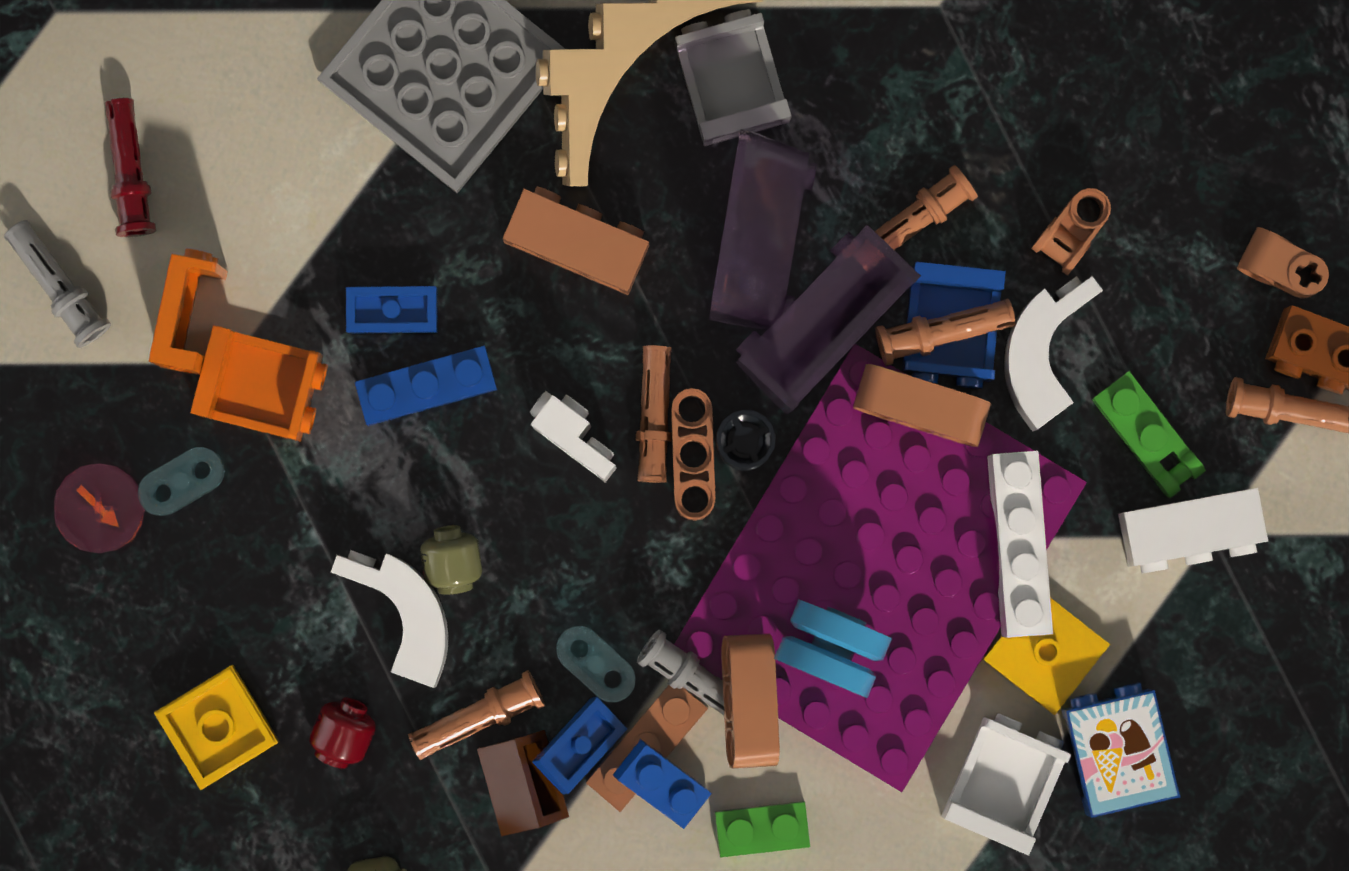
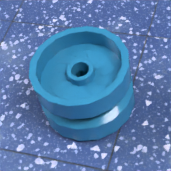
M799 599L790 621L795 628L813 635L814 639L810 644L793 636L783 637L774 659L868 698L876 676L871 669L852 662V659L856 653L873 661L884 660L892 638L865 627L866 622L831 607H827L825 610Z

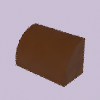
M545 730L477 749L501 836L540 828L569 817L563 794L532 763L538 754L549 744Z

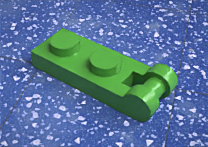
M1130 371L1126 372L1091 399L1169 499L1181 491L1179 486L1190 477L1196 479L1206 471L1200 460L1186 446ZM1172 452L1179 464L1170 471H1166L1160 461Z

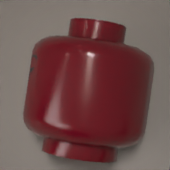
M344 697L341 702H329L322 706L309 739L310 744L316 750L314 754L316 758L332 767L344 769L349 764H356L363 760L376 728L374 720L366 713L368 708L365 704L358 700Z

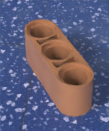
M872 364L865 365L853 404L854 409L863 413L973 447L979 446L991 407V403L984 399Z
M690 388L676 395L671 409L674 502L681 516L687 520L697 521L708 516L715 504L713 412L711 400L706 393L699 389ZM686 398H697L703 403L705 414L699 421L687 422L680 416L679 405ZM691 442L702 445L707 455L705 462L695 468L686 466L680 458V451L683 446ZM692 487L702 489L708 498L706 508L698 513L687 511L681 501L683 493Z
M771 634L724 636L722 640L721 659L727 760L731 769L777 766L779 762L780 744L776 662L774 659V642Z

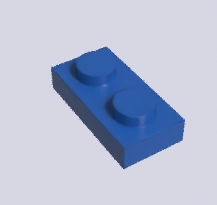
M346 287V332L438 333L437 287Z
M598 697L590 698L538 754L532 763L561 794H569L625 733L627 728Z
M642 739L639 740L613 774L619 782L683 829H685L712 794L706 787Z

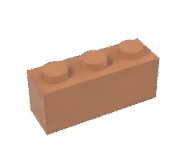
M536 187L534 193L524 189L504 234V243L629 295L649 248V241L642 239L644 231L621 221L617 228L600 221L603 216L602 213L581 204L577 205L576 210L559 204L561 196L547 189Z

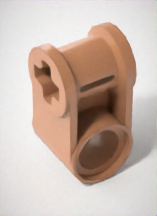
M1087 188L1079 191L1070 199L1058 217L1055 216L1031 249L1036 253L1039 251L1044 252L1063 267L1062 272L1068 275L1092 244L1090 242L1108 220L1111 212V204L1108 197L1098 189ZM1090 198L1096 201L1100 208V215L1096 221L1086 222L1078 216L1077 204L1079 200Z
M1260 227L1256 228L1237 266V269L1245 275L1298 298H1309L1318 293L1326 286L1329 278L1328 267L1321 258L1293 245L1284 237ZM1309 266L1312 269L1310 276L1316 282H1311L1302 287L1299 284L1301 277L1295 272Z

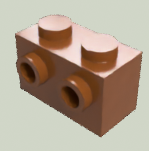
M1291 305L1282 312L1265 359L1276 363L1274 370L1297 379H1300L1302 373L1319 379L1317 382L1319 388L1342 395L1344 389L1349 391V326Z

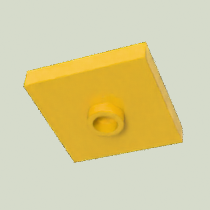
M1050 597L1053 634L1010 638L1000 635L982 660L1055 716L1110 644Z
M234 665L227 667L154 712L200 790L280 742Z

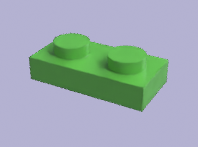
M805 801L715 811L720 858L810 847Z

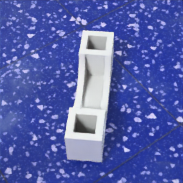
M1027 451L989 455L987 459L990 497L996 522L999 552L998 597L1002 637L1010 638L1053 634L1039 452Z

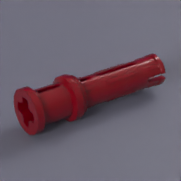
M131 98L111 99V101H106L104 104L108 119L111 154L115 172V184L110 191L111 198L116 200L119 226L115 228V233L118 237H138L156 232V224L150 220L148 196L151 194V187L147 181L143 180L135 123L134 100Z

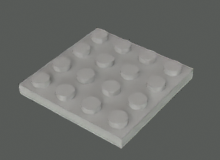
M381 0L317 79L438 179L458 193L543 90V86H537L536 61L537 59H543V50H560L565 48L506 0Z

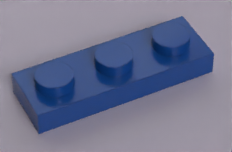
M485 346L354 382L367 426L497 390Z

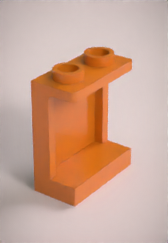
M188 248L185 249L184 256L171 253L149 362L162 368L200 375L205 356L184 349L200 277L208 276L222 280L227 278L228 271L218 264L219 259L212 257L213 254Z
M213 325L190 413L301 442L303 433L310 434L313 428L316 408L310 407L314 389L321 391L323 388L328 364L321 363L323 355L320 352L304 350Z

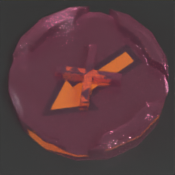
M100 463L82 466L66 476L57 489L54 500L56 526L65 540L80 550L100 554L119 550L132 541L143 524L146 509L142 490L134 478L118 467Z

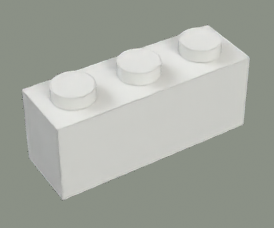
M1258 488L1118 514L1128 567L1140 565L1142 574L1169 569L1167 560L1181 557L1185 558L1186 565L1213 561L1211 552L1229 549L1230 557L1257 553L1256 544L1268 542Z

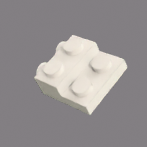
M545 391L530 411L535 418L531 426L606 483L616 470L615 464L610 461L614 454L593 437L587 443L582 440L591 428L590 423L585 420L589 414L588 410L568 395H565L562 401Z

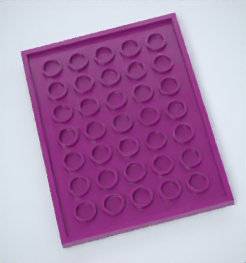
M854 344L674 645L686 653L690 651L695 653L700 660L699 664L723 680L721 647L724 636L771 634L775 655L783 637L793 636L807 643H812L814 636L795 628L790 621L799 599L825 610L827 607H831L866 622L865 627L892 638L884 660L873 661L856 653L854 654L852 662L871 669L876 676L868 698L775 659L778 718L898 791L903 792L1001 627L998 597V539L990 497L987 456L1034 450L987 422L985 423L979 446L973 447L854 409L853 404L866 364L880 366L905 374L892 365L885 366L882 359ZM1039 454L1047 550L1087 482Z

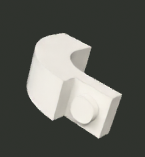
M1077 276L1055 292L1060 298L1058 302H1055L1047 290L1043 289L1023 308L1015 320V327H1012L1009 333L1004 356L1006 384L1015 408L1032 432L1038 430L1074 403L1052 372L1049 362V345L1058 325L1103 291L1093 276L1083 283Z
M350 550L348 558L337 555L331 573L381 591L392 600L400 613L403 637L391 673L432 688L437 687L447 656L448 628L442 604L434 589L427 584L424 577L415 568L390 554L385 555L380 570L373 568L376 559Z

